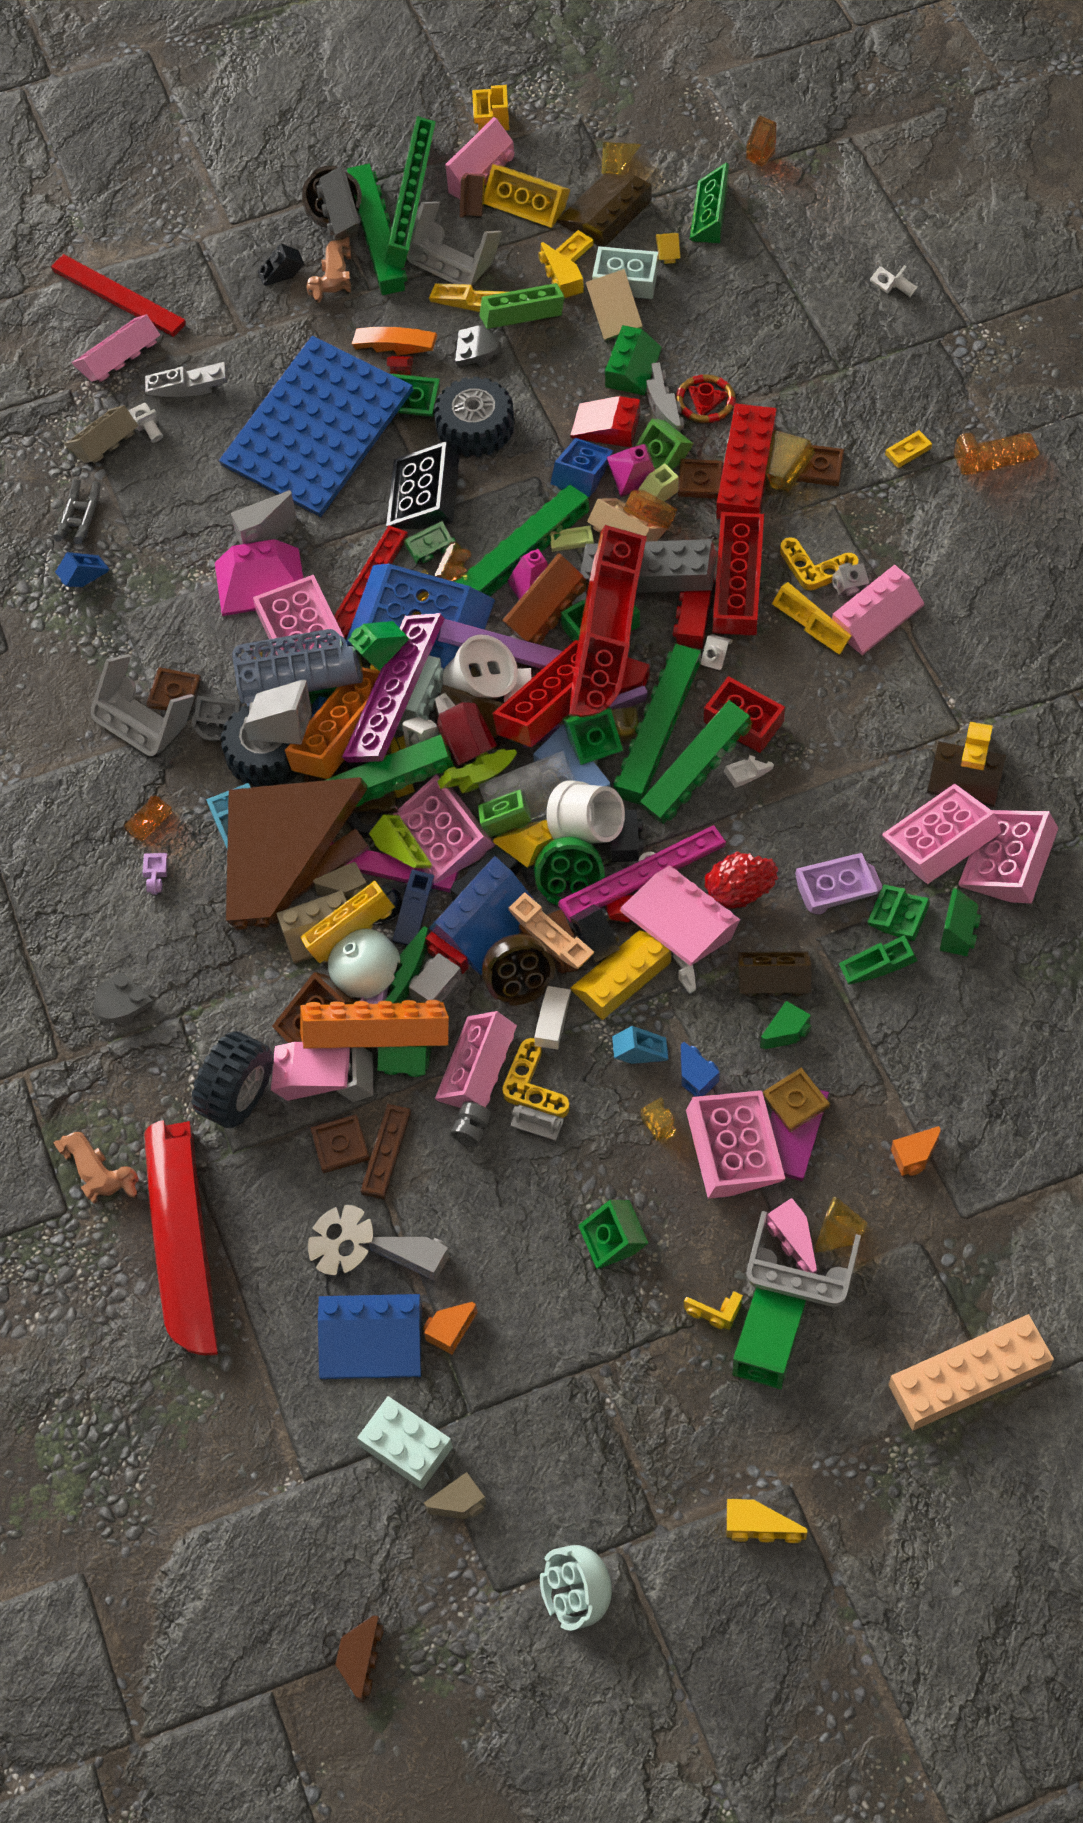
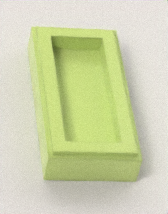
M591 525L561 530L559 532L561 536L554 540L553 534L558 533L555 531L550 533L552 552L582 548L586 544H594Z

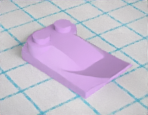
M862 853L797 868L795 873L805 906L813 914H822L829 907L875 895L882 889V884L874 866L865 861Z

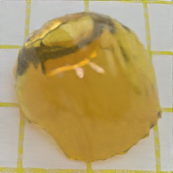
M636 708L612 709L620 740L633 737L639 724Z

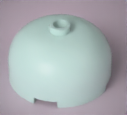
M359 929L344 937L332 949L328 960L329 975L332 982L349 997L372 998L383 992L395 979L393 974L397 963H400V955L394 944L381 932L373 929Z
M571 1545L551 1550L544 1558L547 1561L545 1572L540 1574L541 1594L549 1615L551 1616L556 1613L558 1620L561 1622V1628L570 1631L595 1624L606 1613L612 1595L611 1578L605 1563L594 1551L584 1546ZM570 1586L571 1591L555 1595L552 1602V1588L557 1589ZM587 1610L583 1615L577 1617L568 1616V1614Z

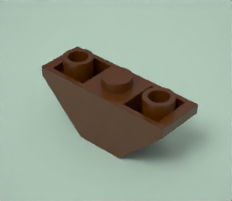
M375 1615L341 1637L335 1664L360 1703H364L365 1696H370L373 1680L369 1679L371 1668L375 1669L378 1662V1652H375L377 1641H382L384 1625H381L379 1616Z

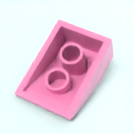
M302 1042L275 1046L271 1091L289 1101L347 1088L350 1048L303 1049Z

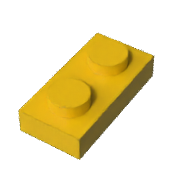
M578 230L558 247L556 251L572 262H575L593 246V239Z
M918 430L887 448L885 455L897 468H900L932 449V443Z

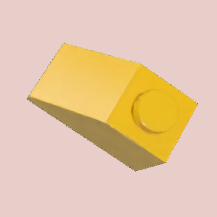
M656 234L659 260H664V264L676 263V259L680 258L679 234Z

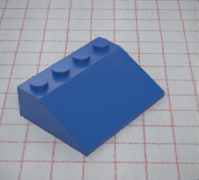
M494 856L429 929L464 954L468 959V964L482 975L483 960L489 948L498 940L519 933L518 925L520 923L509 911V907L524 893L532 899L533 897L514 873Z
M420 1294L319 1296V1379L421 1377L422 1302Z

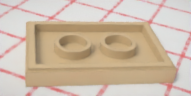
M625 269L586 282L604 341L618 337L622 325L639 329L643 328Z

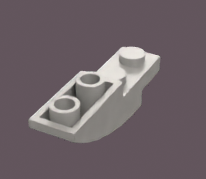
M225 362L190 371H186L184 367L151 374L145 376V392L147 395L161 397H186L212 393L213 386L228 383V367Z
M660 362L652 363V380H647V397L651 409L657 419L665 420L681 433V430H684L683 417H679V414H681L680 401H676L675 394H669L668 386H664V383H666L665 370L661 371Z

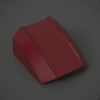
M462 702L439 714L437 721L439 733L448 745L454 767L497 746L475 703Z

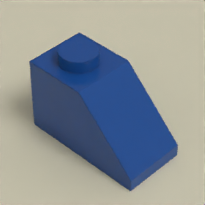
M67 552L55 573L65 586L83 587L106 574L109 568L99 555Z

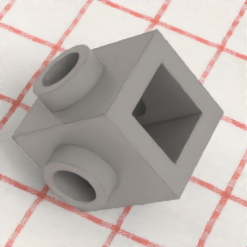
M851 563L842 564L838 567L839 569L833 574L832 578L833 586L837 589L838 595L847 594V596L858 594L860 590H863L869 584L864 563L851 565Z

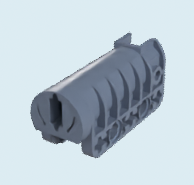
M332 629L240 644L232 652L239 698L242 704L247 703V707L250 706L251 702H254L257 693L300 680H307L308 692L363 682L360 653L353 646L348 647L346 639ZM244 649L245 652L241 658L238 657V654H241V650Z

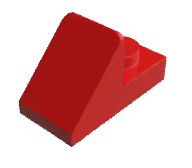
M391 356L387 358V366H390L391 374L411 376L413 356Z

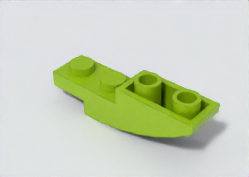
M500 749L492 754L484 752L476 756V760L472 764H468L460 769L451 767L443 772L444 775L437 781L440 789L459 786L462 794L476 790L489 783L504 770L517 752L515 749L508 751Z

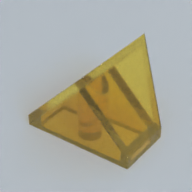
M603 142L602 174H621L623 168L642 144Z
M833 1197L824 1218L814 1253L854 1245L856 1234L861 1235L862 1238L867 1222L840 1199Z

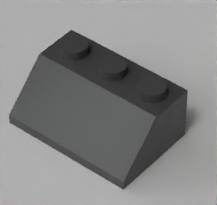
M340 166L322 176L319 180V186H316L318 196L324 202V205H322L323 215L328 217L329 224H327L329 236L333 235L334 240L357 237L359 229V219L345 168Z

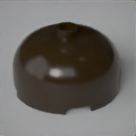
M324 166L314 170L304 182L302 189V205L305 213L315 224L327 228L329 221L328 217L323 215L322 205H324L322 198H319L316 186H319V180L322 176L337 169L338 166ZM346 172L356 212L358 213L362 197L361 188L356 178L354 179L351 174Z
M514 934L498 940L489 948L483 960L482 975L490 994L496 1000L509 1002L510 1005H522L536 1000L545 993L544 989L550 980L554 979L555 965L547 948L539 940L529 935ZM522 976L527 987L532 989L526 994L517 995L522 988L518 977Z

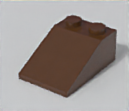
M314 972L272 1027L288 1043L302 1042L300 1033V1005H306L309 1002H317L320 1005H330L331 1002L354 1004L355 1001L342 992L328 975Z

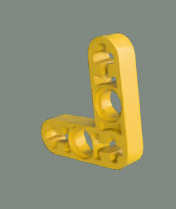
M789 537L781 542V556L800 585L809 591L832 583L833 574H825V569L831 568L836 572L839 569L838 567L845 564V562L856 565L859 561L855 554L844 553L814 565L797 539ZM803 561L806 565L804 567H797L794 563Z
M534 1038L525 1039L518 1049L502 1089L504 1099L517 1106L522 1105L564 1118L570 1109L567 1097L530 1084L541 1058L542 1048L535 1046ZM531 1046L535 1047V1051L531 1052L529 1060H527V1049H530ZM519 1066H526L529 1069V1072L523 1076L518 1075L515 1071ZM516 1087L518 1092L510 1095L509 1090H513ZM533 1094H540L543 1100L540 1103L534 1104L530 1102L529 1098ZM561 1102L563 1108L560 1107L558 1110H555L554 1105H558Z

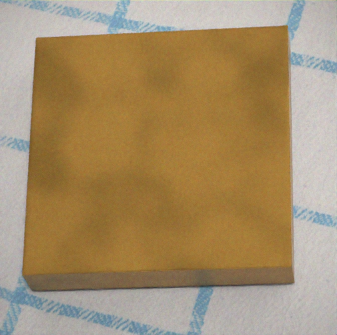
M802 1067L763 1091L765 1101L789 1132H792L830 1108L828 1100Z

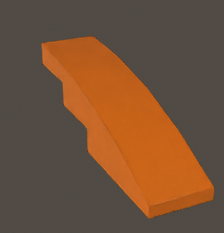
M400 327L359 328L356 330L352 345L355 349L373 347L376 353L394 350L397 356L433 351L437 334L430 331Z

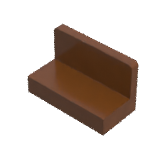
M465 173L461 177L460 218H464L466 215H483L485 175Z

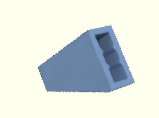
M561 725L533 754L534 766L559 784L572 780L585 782L589 785L610 787V782L593 761L580 765L568 740L564 725Z

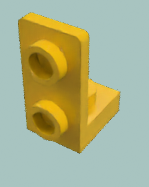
M733 1291L730 1299L725 1298L720 1311L686 1297L684 1300V1310L694 1318L699 1319L702 1317L708 1320L716 1328L730 1330L742 1305L743 1295Z

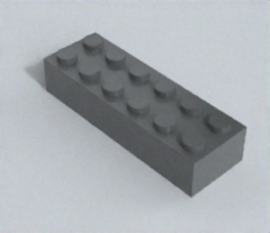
M712 539L646 542L636 593L712 590L717 558ZM598 543L585 545L581 574L588 583L585 594L588 591Z

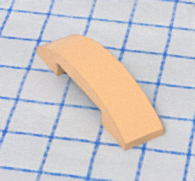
M526 893L522 894L509 907L512 915L534 938L539 940L555 956L572 967L579 969L594 954V951L576 937L574 939L543 913L542 907Z

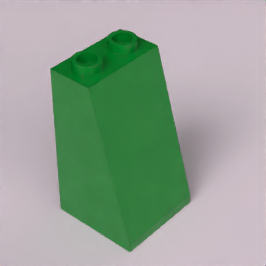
M756 1287L733 1358L732 1376L782 1390L806 1300Z

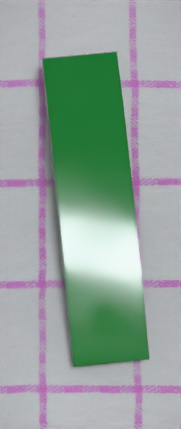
M425 926L400 954V963H397L398 971L394 975L395 979L389 985L391 993L385 1001L402 1003L409 995L410 981L414 976L419 975L427 952L425 938L429 935V932Z

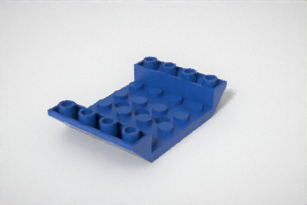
M392 564L373 565L346 641L348 647L353 646L348 639L351 637L352 632L356 628L361 627L362 624L394 621L400 628L404 617L411 616L414 612H420L422 615L441 613L444 619L485 630L495 599L471 586ZM421 592H428L429 594L425 601L417 599ZM437 635L429 656L440 658L441 668L444 670L455 657L460 646L438 641Z

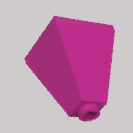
M646 444L632 447L607 457L620 497L637 492L647 476L656 470Z
M539 549L522 556L508 579V584L519 600L549 565Z

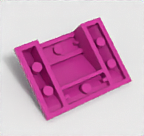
M276 539L232 546L215 562L222 616L256 611L253 597L303 579L299 548Z

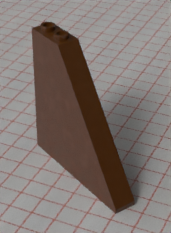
M361 777L229 790L226 921L235 929L243 930L247 929L248 926L256 925L260 928H266L270 924H278L279 921L276 913L288 909L366 792L367 784Z

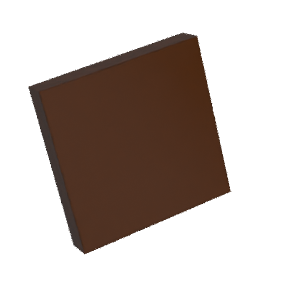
M803 444L797 481L839 487L845 449Z
M681 459L678 497L717 499L722 477L723 461Z
M158 667L146 703L147 707L167 711L169 702L172 699L193 694L196 698L201 675Z
M357 1114L310 1127L323 1173L370 1160Z

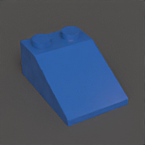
M575 438L555 461L551 485L557 486L561 490H564L568 485H572L590 497L596 490L609 464L607 457L613 455L614 450Z

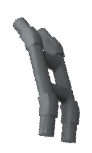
M73 479L68 497L69 500L62 520L53 536L55 541L59 542L65 537L69 526L79 527L74 537L76 544H81L87 537L95 508L99 502L100 482L93 481L88 502H80L78 499L81 480ZM74 509L85 510L83 519L71 518Z

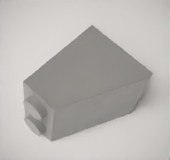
M300 680L256 694L254 702L250 703L249 715L245 717L243 724L244 730L247 731L248 740L290 744L302 743L312 715L307 680Z

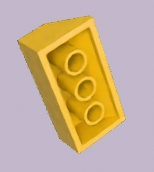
M492 164L484 192L483 204L552 228L566 207L571 189L501 165Z
M373 881L300 937L306 949L319 963L327 962L332 949L339 941L356 930L371 929L373 923L379 919L387 918L395 907L376 881Z
M640 930L619 947L618 951L610 954L570 987V990L602 1020L671 963V950L648 932Z

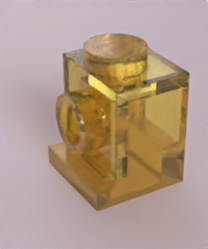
M662 1097L641 1109V1120L657 1141L663 1137L667 1139L676 1132L674 1116L668 1108L664 1109Z

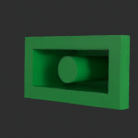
M786 1001L762 1034L760 1048L770 1049L798 1043L800 1038H805L811 1030V1015Z

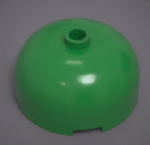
M572 836L560 837L546 844L539 852L534 865L537 888L549 902L558 905L559 900L562 898L554 893H561L565 890V880L569 881L571 892L576 893L605 877L603 862L596 848L591 843ZM578 881H582L579 885L575 884Z

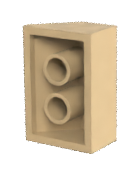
M617 498L597 499L587 521L593 525L594 530L600 533L603 527L608 525L647 536L646 542L657 541L667 530V527Z

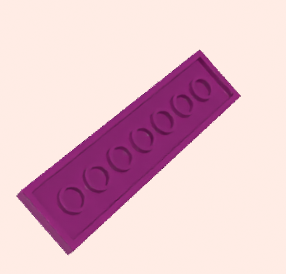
M441 613L404 617L400 629L410 639L382 667L342 756L347 763L383 761L444 622V617Z

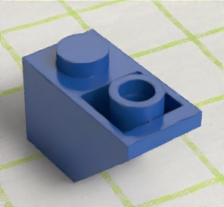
M683 1042L681 1044L682 1086L694 1097L705 1096L719 1082V1069L712 1061H706L696 1047L689 1046Z

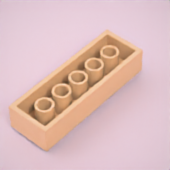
M1028 1314L891 1375L889 1387L912 1431L1049 1370L1054 1358Z

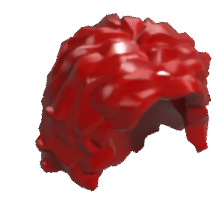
M735 852L728 855L723 861L713 865L711 872L705 875L704 884L708 895L713 897L723 907L734 909L746 907L748 903L756 901L763 894H768L769 890L774 887L775 880H778L776 875L778 868L772 859L768 860L767 858H761V856L754 858L751 853Z

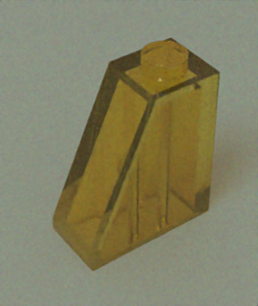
M774 430L766 475L773 488L790 491L815 454L810 440Z

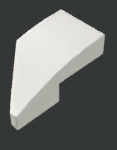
M749 755L748 760H741L725 766L724 773L733 786L737 788L766 774L773 769L774 764L769 761L768 763L757 761L754 756Z
M673 953V958L682 968L679 970V980L689 994L696 991L693 965L690 966Z

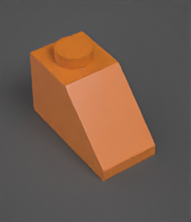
M939 1126L893 1140L891 1152L901 1176L907 1174L910 1176L917 1175L925 1169L939 1140L941 1132Z
M469 1302L437 1311L434 1317H429L424 1325L423 1330L425 1331L426 1341L452 1355L478 1313L476 1304Z

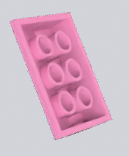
M314 575L253 597L256 612L269 639L326 629L335 630L340 636L344 637Z
M437 774L403 804L397 813L393 814L401 817L433 865L431 868L423 869L426 873L434 875L435 884L480 860L489 849L496 845L488 837L481 824L452 787L440 789L437 781L441 777Z
M953 784L883 833L882 836L914 874L929 884L1002 832L993 811L959 786Z
M991 810L996 816L1002 833L969 855L958 885L962 888L1007 902L1032 903L1055 840L1058 826L1050 812Z
M670 865L656 873L620 909L624 915L690 966L730 941L740 921L730 910L723 907L713 897L706 894L696 884L689 881Z
M762 1091L692 1098L686 1113L708 1199L734 1196L785 1180Z

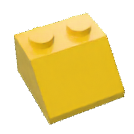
M547 820L528 823L523 828H514L494 838L493 842L528 868L535 864L541 849L554 839L549 831Z

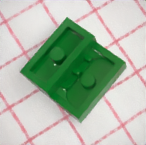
M883 885L867 923L882 932L896 937L905 935L907 940L915 941L930 905L929 898L907 894L904 888Z

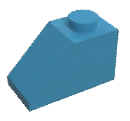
M634 1026L612 1036L614 1058L630 1064L668 1060L666 1037Z

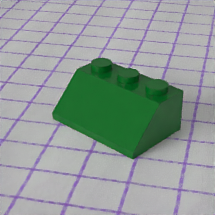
M622 325L605 369V387L645 396L647 380H651L652 363H657L662 347L643 329Z

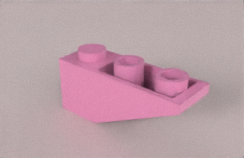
M791 1198L768 1213L766 1227L773 1237L777 1236L782 1242L781 1247L786 1255L789 1257L792 1255L796 1260L798 1270L816 1274L817 1268L807 1217Z

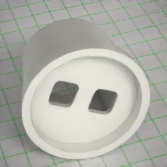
M475 635L463 643L455 657L445 667L443 685L469 692L473 696L495 700L506 695L514 688L518 677L517 664L511 651L500 640L489 635ZM469 665L480 671L481 676L473 677Z
M569 780L560 783L553 790L549 798L547 824L553 839L572 836L591 844L610 842L620 834L624 825L625 809L623 801L618 792L611 787L589 785L585 782Z

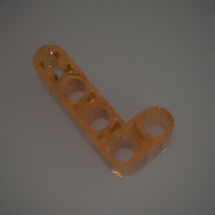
M965 433L957 438L954 458L963 475L1029 462L1039 455V449L1033 435L1030 433L977 443L973 433Z

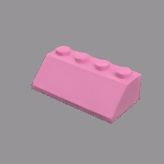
M493 117L445 164L448 193L460 199L461 177L465 173L485 175L484 185H487L492 164L505 166L514 157L513 140L496 118Z
M147 314L134 318L77 358L72 364L90 381L99 380L101 382L110 376L109 371L112 369L117 371L125 365L124 361L130 357L132 360L141 354L140 350L143 347L149 348L157 343L155 339L160 336V333Z
M893 565L834 612L832 619L852 635L848 644L863 655L922 608L924 602L911 578L896 565Z
M497 1011L467 1017L435 1099L459 1108L462 1107L463 1102H474L486 1108L490 1101L492 1089L498 1080L501 1066L506 1059L509 1045L514 1039L517 1025Z

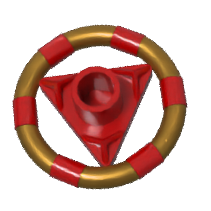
M701 374L684 381L678 388L675 399L680 401L681 414L689 420L698 423H712L725 418L733 410L736 396L732 386L723 378L715 375ZM703 382L715 383L725 391L714 390L712 384ZM702 383V384H700L698 387L692 386V385H695V384ZM687 389L697 414L689 410L683 403L684 394ZM728 395V400L723 410H721L718 413L707 415L724 399H726Z

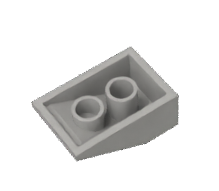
M290 490L231 513L236 537L240 545L277 539L297 520Z

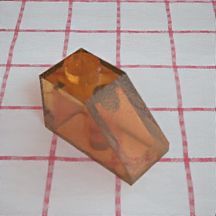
M761 115L758 117L747 142V160L763 167L775 153L776 122Z
M632 490L623 509L640 520L669 529L677 512L676 508L645 490Z

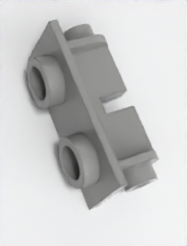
M518 1105V1107H514L512 1113L514 1117L510 1126L556 1141L564 1119Z

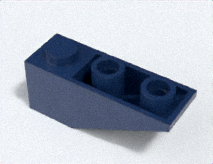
M412 869L393 942L409 945L419 933L433 890L434 875Z

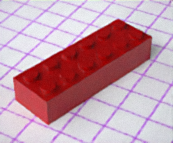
M735 403L717 498V519H721V512L760 514L776 425L777 408Z
M721 512L713 633L757 635L764 514Z
M577 640L571 643L493 712L498 735L533 747L561 722L562 718L569 714L578 647Z

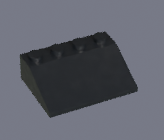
M447 442L394 459L386 527L389 525L398 529H427L443 521L444 525L453 523L460 456Z

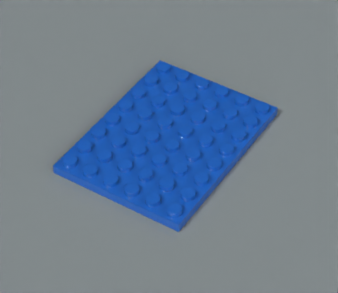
M311 336L219 459V462L229 470L277 495L290 490L294 504L322 517L413 392V386Z

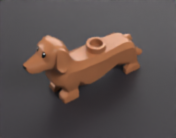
M349 237L329 242L326 247V259H322V271L325 272V275L323 277L313 276L308 279L307 293L310 297H314L316 303L321 302L325 292L336 293L342 289L351 292L350 273L346 271L344 257L351 259Z
M74 1132L67 1136H62L61 1140L53 1142L59 1153L63 1154L66 1160L71 1158V1153L74 1155L78 1173L81 1179L86 1182L81 1188L93 1204L97 1201V1196H110L120 1188H123L130 1197L136 1198L138 1196L135 1185L138 1183L139 1177L136 1171L125 1166L115 1171L107 1170L103 1164L106 1160L105 1156L99 1148H93L82 1132Z

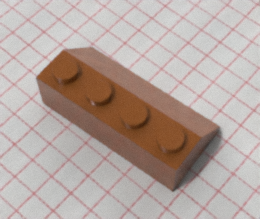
M558 553L503 619V622L510 632L520 640L540 645L549 630L555 628L558 624L561 612L572 606L574 600L585 592L588 583L584 576Z

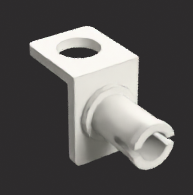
M905 265L896 277L884 268L879 267L870 279L873 284L887 294L892 288L897 287L908 297H911L918 287L903 277V272L907 267ZM878 275L886 276L888 282L881 283L878 280Z
M143 403L128 410L139 425L137 427L138 431L145 429L152 443L158 442L163 438V434L156 425L157 415L155 409L150 411L148 405ZM138 411L146 412L145 414L138 416L137 418L135 416Z
M713 634L708 635L701 665L721 670L728 645L733 640Z

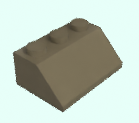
M125 405L115 407L67 441L65 446L84 463H96L104 457L103 453L109 450L110 452L120 445L118 441L122 438L126 440L134 435V429L139 425Z
M343 891L276 913L294 964L314 958L306 949L300 936L347 902Z

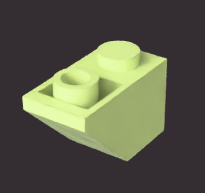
M663 464L647 476L633 496L632 501L645 514L678 492L679 477L666 464Z

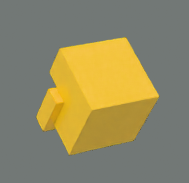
M507 85L491 86V89L472 90L474 124H478L479 131L493 117L499 121L505 131L509 130Z

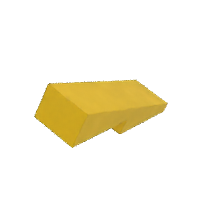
M435 283L429 300L434 303L480 312L483 296L506 292L474 291L472 285Z
M789 582L781 586L772 602V605L805 626L804 631L839 655L843 652L852 636Z

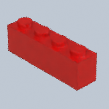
M713 586L712 590L680 591L679 601L682 602V606L677 607L676 619H679V623L674 624L673 637H677V644L689 648L703 649Z

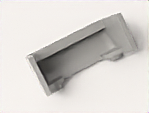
M421 202L412 232L407 260L454 284L473 286L493 263L503 232H484L480 247L476 250L474 258L443 244L444 229L441 225L434 222L440 203Z
M126 654L107 659L91 706L93 720L148 756L161 753L185 727L195 696L190 694L170 700L165 717L163 718L134 699L136 693L135 683L126 676L131 656Z
M762 1211L747 1267L746 1277L748 1282L757 1288L832 1307L843 1304L849 1290L861 1235L856 1234L848 1269L834 1267L827 1272L826 1276L778 1265L774 1252L760 1247L767 1212Z

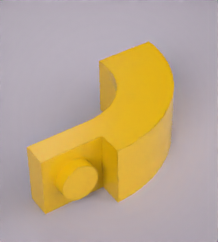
M970 722L961 766L984 770L992 725Z

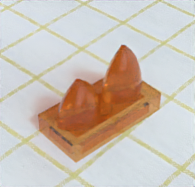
M450 542L434 576L455 582L466 574L467 570L463 566L472 556L471 552L467 549H462L457 542Z
M156 795L150 796L148 802L124 825L125 830L142 842L173 812L172 808L162 801L160 797Z

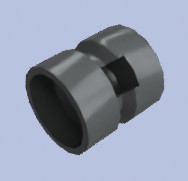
M463 1102L458 1114L459 1120L455 1121L451 1130V1137L466 1146H479L484 1135L483 1129L487 1127L492 1116L491 1112L477 1103Z

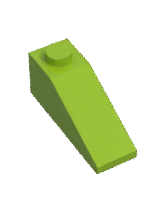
M383 815L370 831L369 835L380 851L413 868H431L433 866L399 815Z

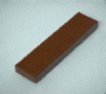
M356 828L328 847L294 900L314 887V879L343 867L369 849V846Z
M387 1104L360 1190L362 1195L385 1200L411 1115V1109Z

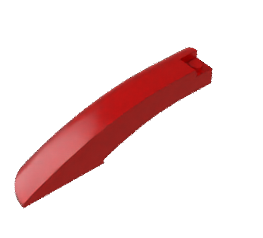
M605 525L601 531L597 552L593 561L576 653L569 711L571 716H592L604 711L615 701L621 690L630 646V631L637 584L647 536Z
M164 1120L150 1125L146 1129L144 1139L151 1221L164 1324L173 1342L186 1348L188 1352L198 1355H218L211 1275L201 1212L193 1130L190 1121L165 1125Z

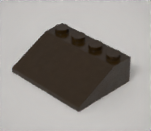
M605 173L557 219V223L573 232L579 230L592 238L593 243L597 246L606 247L652 202V184L634 175Z

